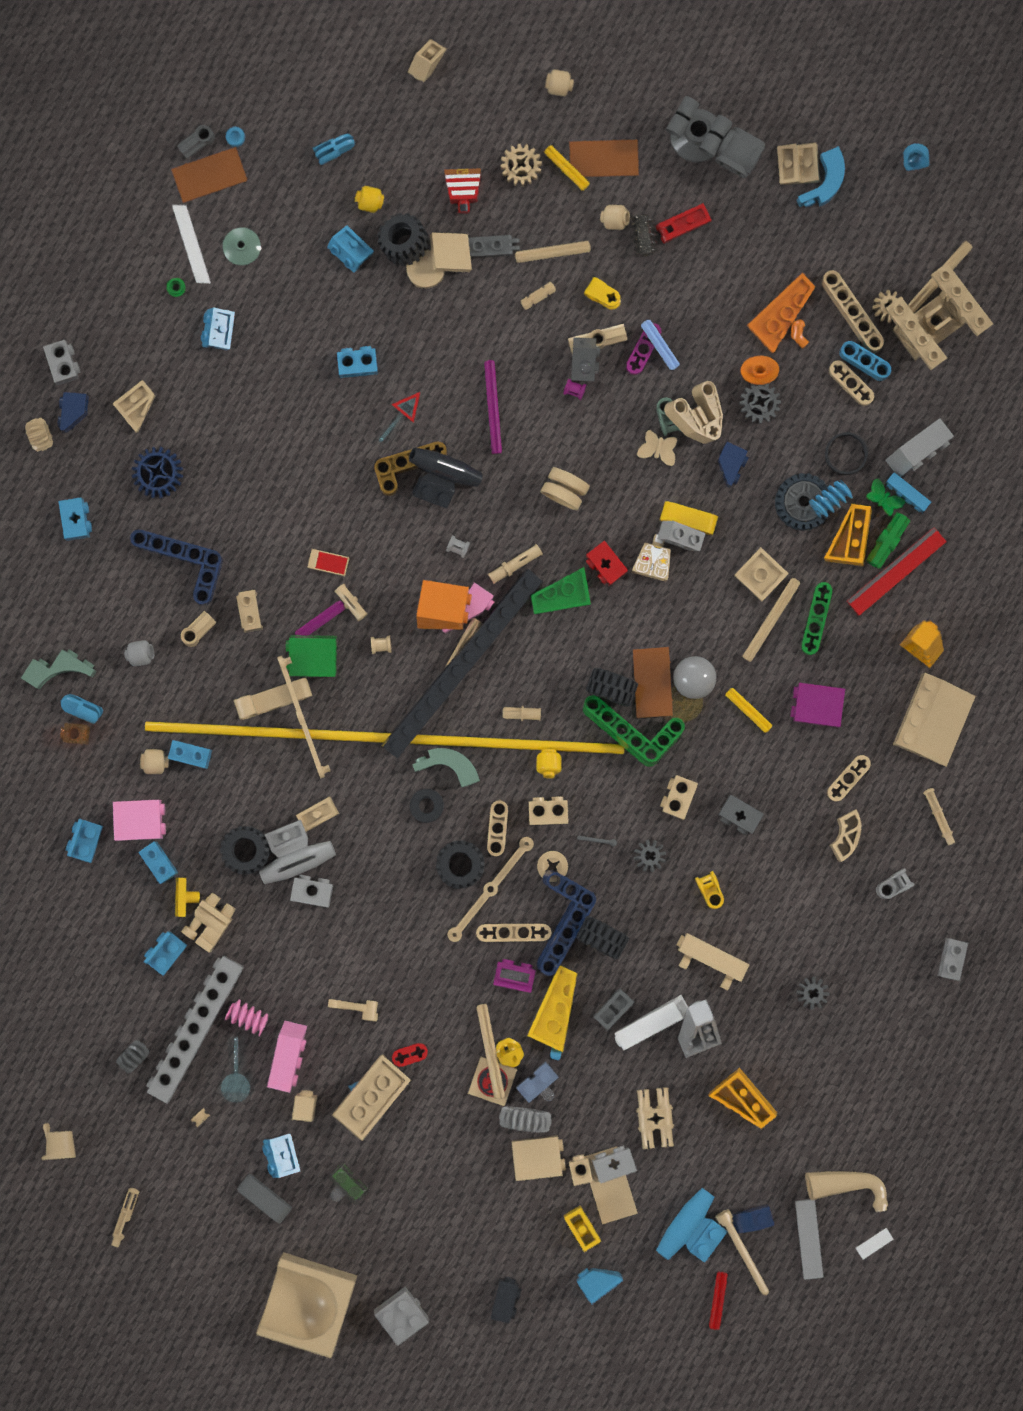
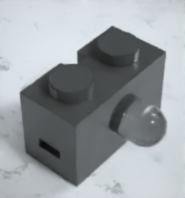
M573 337L571 380L594 381L595 374H599V362L595 361L596 357H600V346H596V338Z

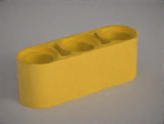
M665 501L660 517L661 521H675L704 532L707 535H713L718 516L668 501Z

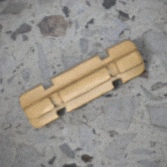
M549 282L544 285V288L541 287L530 294L528 298L522 299L521 305L525 310L532 307L533 303L535 305L546 298L548 294L554 293L556 291L555 286Z

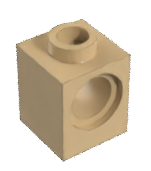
M584 1154L574 1156L573 1160L569 1162L574 1186L593 1182L594 1177L590 1158L584 1157ZM579 1164L584 1165L586 1173L579 1174L576 1171V1166Z

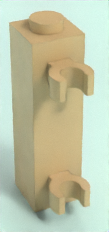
M688 933L685 936L681 935L677 942V946H679L678 951L684 953L679 964L680 967L687 969L691 959L694 958L726 974L720 986L726 990L729 989L733 979L741 982L749 967V964Z

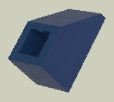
M63 392V397H60L59 408L62 409L61 416H58L57 422L58 427L63 433L69 432L87 416L89 401L87 394Z
M726 442L718 459V464L727 487L731 488L732 484H737L741 474H738L740 467H745L749 457L746 456L747 450L729 442Z

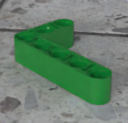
M591 695L586 698L583 705V712L588 718L647 767L656 765L681 737L685 729V724L680 718H672L650 742L599 697ZM594 703L597 708L592 710L587 705ZM605 715L609 716L611 721L605 722L602 717ZM671 726H678L680 731H672ZM623 728L626 733L623 735L619 734L616 729ZM659 739H664V740H666V741H667V745H665V746L660 745V744L658 743V740H659ZM637 740L641 746L634 747L631 741ZM646 753L654 754L655 758L652 760L648 759Z

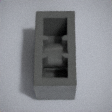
M729 795L718 815L721 817L720 821L729 826L733 823L738 826L737 830L747 835L748 833L753 834L764 814L736 797ZM742 811L743 817H745V819H740L739 821H737V816L735 815V813H740Z

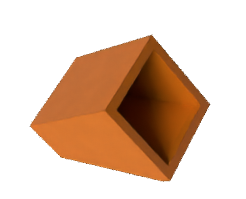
M423 580L416 616L417 627L419 629H463L464 623L467 624L469 612H466L467 605H471L472 594H469V587Z

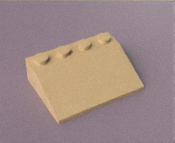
M923 673L893 745L947 767L975 696L942 679Z

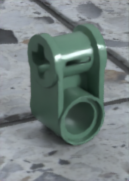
M667 397L660 399L656 406L660 427L664 436L673 431H681L676 425H672L674 423L660 409L661 403L672 401Z

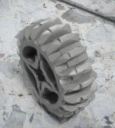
M512 1106L503 1107L499 1117L502 1127L530 1132H547L552 1121L549 1112Z

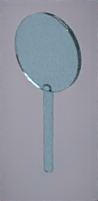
M238 1037L234 1038V1073L228 1075L221 1085L223 1096L231 1102L243 1101L250 1092L248 1079L242 1074H238Z

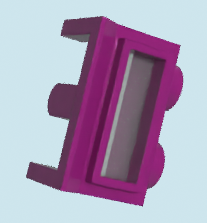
M503 959L502 962L498 961L493 985L531 993L536 972L535 969H532L533 965L521 963V966L513 965L514 961Z

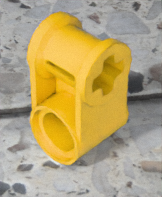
M593 277L584 292L585 296L608 309H616L621 303L619 292L596 277ZM615 296L616 302L612 301L609 303L608 297L612 298Z
M711 871L709 875L701 878L696 877L695 880L707 906L711 909L721 907L724 898L715 873ZM712 895L719 896V905L714 906L710 903L709 899Z

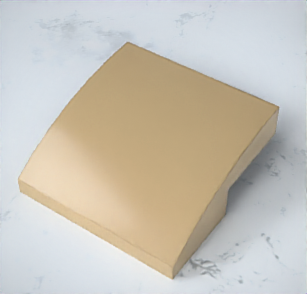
M817 143L777 146L781 185L820 182Z

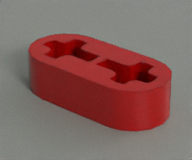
M422 1043L400 1048L393 1053L392 1061L399 1067L422 1061L427 1057L428 1049ZM418 1046L420 1047V1049L425 1050V1052L422 1053V1057H419L418 1055L412 1056L411 1053L415 1052L416 1047ZM399 1052L402 1055L409 1054V1057L404 1059V1063L395 1059L398 1057Z

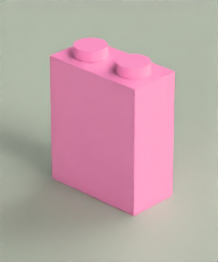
M161 800L113 802L114 840L163 839V835L166 834V824L162 823V815H165V804H161Z

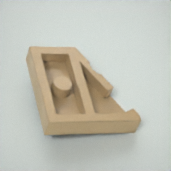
M142 380L115 401L113 405L137 433L155 395Z

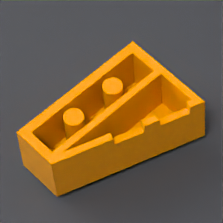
M851 504L836 537L824 557L825 561L857 566L864 565L872 512L871 506Z

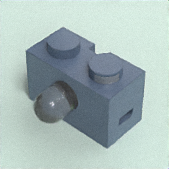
M545 1061L534 1071L535 1076L530 1079L528 1076L516 1086L528 1103L539 1094L546 1101L554 1099V1092L549 1088V1085L558 1078V1075Z

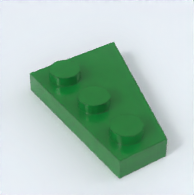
M583 567L532 594L531 600L534 615L591 605L585 568Z

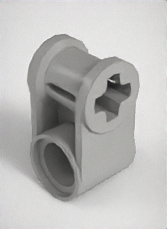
M903 868L879 883L876 887V893L882 899H889L906 891L915 884L910 881L905 873L906 869ZM884 885L890 887V893L887 896L882 893Z

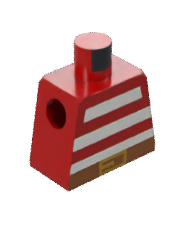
M481 168L446 169L445 179L450 203H458V213H470L469 203H477Z

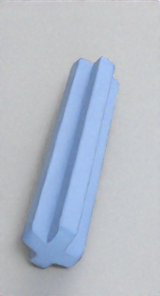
M651 320L644 321L641 327L669 369L677 368L679 366L678 360Z

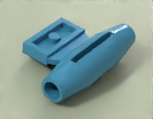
M701 1188L684 1205L667 1228L656 1251L669 1260L686 1244L688 1250L705 1263L728 1232L714 1220L704 1218L714 1196Z

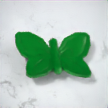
M879 479L873 481L871 485L872 492L866 495L868 500L876 502L878 506H882L885 513L889 516L893 514L894 509H899L905 504V500L901 497H889L890 492L885 493V487Z

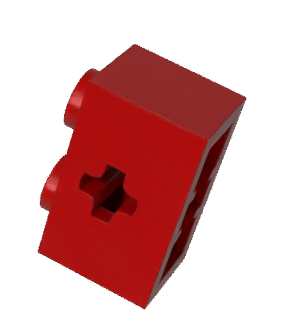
M605 540L586 554V563L592 570L595 568L598 571L599 575L597 577L604 585L607 583L611 586L628 572L627 568ZM602 560L610 562L609 569L601 567Z

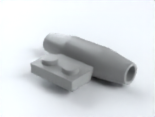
M298 820L265 834L271 851L278 859L261 868L259 873L264 884L286 880L316 868L334 857L336 852L331 841L307 846L308 835L302 821Z

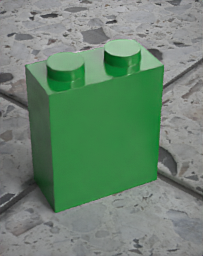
M290 635L289 640H286V652H289V657L292 661L291 664L286 666L289 676H336L337 636Z

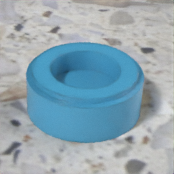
M232 127L226 132V140L230 146L239 147L245 141V134L242 129Z

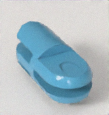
M344 134L314 147L313 151L316 153L320 165H323L352 149L355 141L350 134Z
M73 694L65 695L61 700V707L65 712L92 724H95L103 713L102 707Z

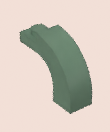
M437 748L428 750L430 758L427 759L426 756L416 759L415 764H412L415 772L434 765L449 766L456 772L462 788L480 781L473 764L464 755L451 749Z

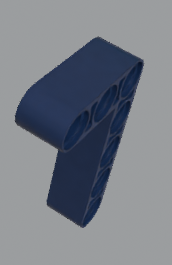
M144 530L132 532L130 536L131 543L139 549L200 565L201 569L193 597L201 606L211 603L223 563L222 556L217 551ZM140 534L144 535V542L137 544L135 538ZM156 540L163 541V546L160 549L154 548ZM175 545L181 546L179 554L172 553V548ZM198 550L200 552L199 558L191 559V552ZM212 555L218 556V562L214 565L209 564V558ZM211 573L213 580L210 583H205L203 580L204 575ZM207 592V599L199 601V593Z
M554 870L545 872L543 875L544 884L572 901L537 960L538 970L548 976L555 974L586 916L590 914L596 903L594 893ZM556 875L557 881L551 885L549 880L551 876ZM572 884L573 891L567 894L566 887ZM585 894H588L589 900L586 903H583L582 897ZM579 911L578 919L573 920V913ZM569 927V935L563 937V930ZM560 944V951L553 953V947ZM547 961H550V962H551L550 968L547 969V970H544V969H543L544 963L547 962Z

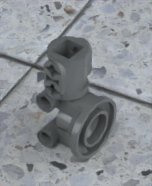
M685 96L666 128V131L670 134L671 144L675 152L690 162H704L716 156L715 162L742 178H747L765 149V143L738 127L730 130L733 123L728 118L722 115L716 117L709 111L698 109L699 103L693 98ZM694 124H701L706 128L707 132L702 137H696L691 133L690 127Z

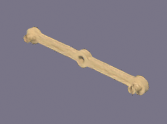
M279 656L277 658L291 694L299 723L302 725L320 779L324 778V774L330 772L329 765L323 767L320 764L286 666L292 663L291 658Z
M524 837L520 840L518 850L495 879L485 884L484 893L457 927L451 928L448 931V938L451 941L457 942L461 939L463 929L486 900L497 893V886L525 851L533 848L534 843L531 838ZM489 886L494 888V891L491 893L487 890Z

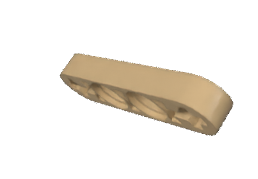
M483 924L478 927L476 934L478 939L484 942L546 941L551 936V929L546 924ZM531 926H535L534 931H539L541 927H545V930H548V934H545V938H541L540 934H534L535 938H531ZM484 927L487 928V931H493L492 927H497V939H492L493 935H487V938L484 939L483 935H480L479 932L483 931ZM500 928H508L510 935L507 938H501L498 933ZM519 928H528V937H519Z

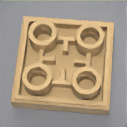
M430 234L434 271L470 272L472 270L468 234Z

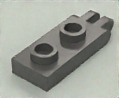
M511 235L468 238L470 258L513 255V251H520V246H512V244H519L520 239H512Z

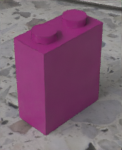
M798 683L797 687L793 689V698H796L795 706H791L790 717H793V722L836 728L841 727L845 689Z

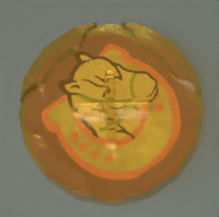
M676 687L671 688L673 716L670 717L680 718L683 722L695 719L702 710L703 699L687 698L680 694Z

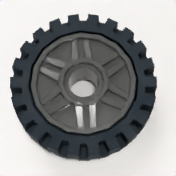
M808 473L793 475L785 480L779 487L775 498V508L780 520L786 526L800 531L812 530L820 526L827 517L822 514L821 518H819L809 503L808 506L802 507L799 504V499L806 498L808 502L811 499L816 501V495L822 496L821 492L823 490L828 492V485L819 477Z

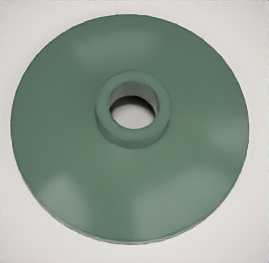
M236 228L230 231L223 241V252L226 258L236 265L252 263L258 257L261 250L258 236L248 228ZM243 242L245 245L243 248H239L238 243Z

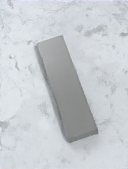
M815 1200L795 1201L803 1279L823 1278Z

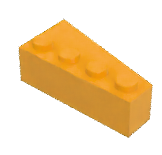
M925 620L913 627L900 644V646L929 668L944 651L941 634L937 630L938 627L933 622H926Z

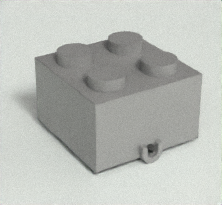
M406 1286L374 1309V1315L397 1346L429 1323L428 1316L420 1306L421 1303L412 1296Z

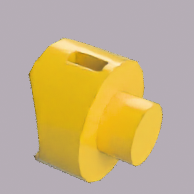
M506 1038L496 1046V1054L500 1064L511 1068L520 1064L524 1053L518 1042L511 1038Z

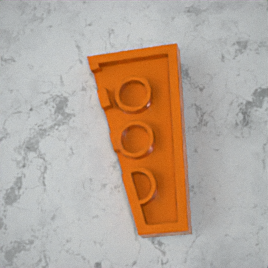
M803 273L746 325L771 353H774L815 288Z

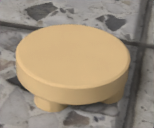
M425 250V256H421L419 258L420 261H414L413 265L410 266L407 263V275L416 287L432 288L442 281L445 271H434L432 251Z

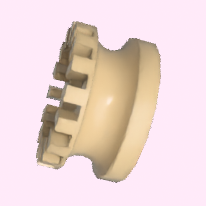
M203 1108L191 1121L196 1122V1127H198L210 1115L206 1114Z

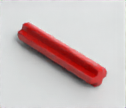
M717 1272L709 1323V1328L713 1330L720 1329L728 1276L725 1272Z

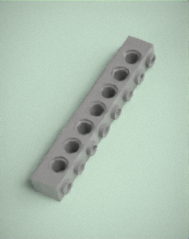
M222 956L221 959L217 958L213 965L214 973L212 976L208 975L203 983L206 986L203 992H198L194 999L196 1005L193 1010L190 1008L184 1017L187 1020L184 1026H179L175 1033L177 1039L174 1043L171 1042L165 1051L168 1054L165 1060H160L156 1067L158 1073L155 1077L152 1076L146 1085L149 1088L147 1093L165 1103H169L244 969V966L226 956ZM220 972L227 974L228 979L225 983H221L218 980ZM210 989H215L218 992L216 1000L209 998L208 992ZM201 1006L208 1008L209 1013L206 1017L199 1014ZM191 1023H196L199 1026L198 1033L190 1032L189 1026ZM182 1040L189 1042L190 1047L187 1051L180 1048ZM172 1057H177L180 1060L179 1067L175 1068L171 1065L170 1060ZM163 1074L170 1076L171 1081L169 1084L162 1083L161 1076Z

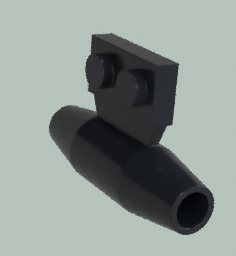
M414 447L409 455V462L426 471L419 478L413 490V496L441 507L448 508L455 493V483L478 487L482 481L483 475L481 472L463 461L437 451Z

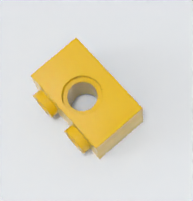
M581 1206L564 1215V1219L584 1252L601 1242L600 1237Z

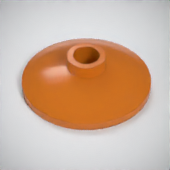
M767 356L751 357L741 366L742 377L751 384H768L775 380L779 374L777 362Z

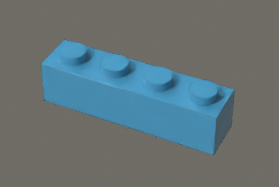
M895 472L886 481V486L890 490L894 489L899 497H904L909 505H914L916 511L923 513L930 505V500Z

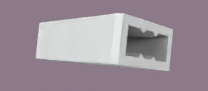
M682 995L615 1032V1041L618 1046L626 1050L682 1020L688 1008Z

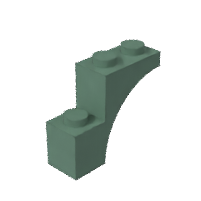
M68 649L67 652L61 650L50 668H48L50 664L41 658L39 661L33 659L21 679L37 689H41L49 679L61 673L80 672L94 677L97 671L93 669L95 665L87 660L80 661L77 659L78 654Z

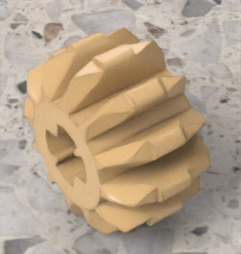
M887 290L885 295L880 292L879 298L874 299V303L877 305H873L872 309L878 310L874 316L878 317L881 315V322L885 318H887L888 323L892 322V318L886 312L885 306L887 303L892 304L898 299L896 298L897 292H894L892 296L890 290Z
M38 418L26 423V434L34 450L38 452L52 447V435L45 420Z

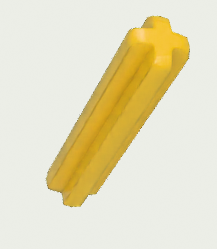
M550 145L546 148L545 154L581 190H585L589 186V182L553 146Z
M731 688L726 693V696L762 731L766 733L772 728V724L734 688Z

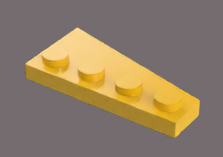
M561 965L559 966L527 1036L563 1052L578 973Z

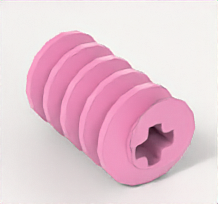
M241 1000L232 1003L225 1020L232 1017V1024L239 1020L238 1027L245 1024L246 1031L252 1027L253 1034L259 1030L260 1037L268 1021V1013L261 1017V1010L254 1013V1006L247 1010L248 1003H245L242 1007L240 1006Z

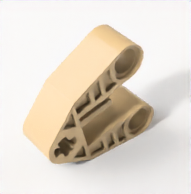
M711 381L703 382L693 388L692 395L698 405L696 408L691 410L689 404L683 398L676 399L665 405L664 411L666 416L686 436L704 444L717 440L721 436L723 413L716 386Z

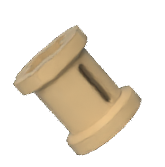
M390 636L378 639L371 637L372 654L382 651L391 653Z

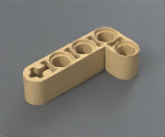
M307 678L292 682L298 701L312 697ZM287 684L252 696L248 695L234 700L239 718L245 720L292 704L293 700Z

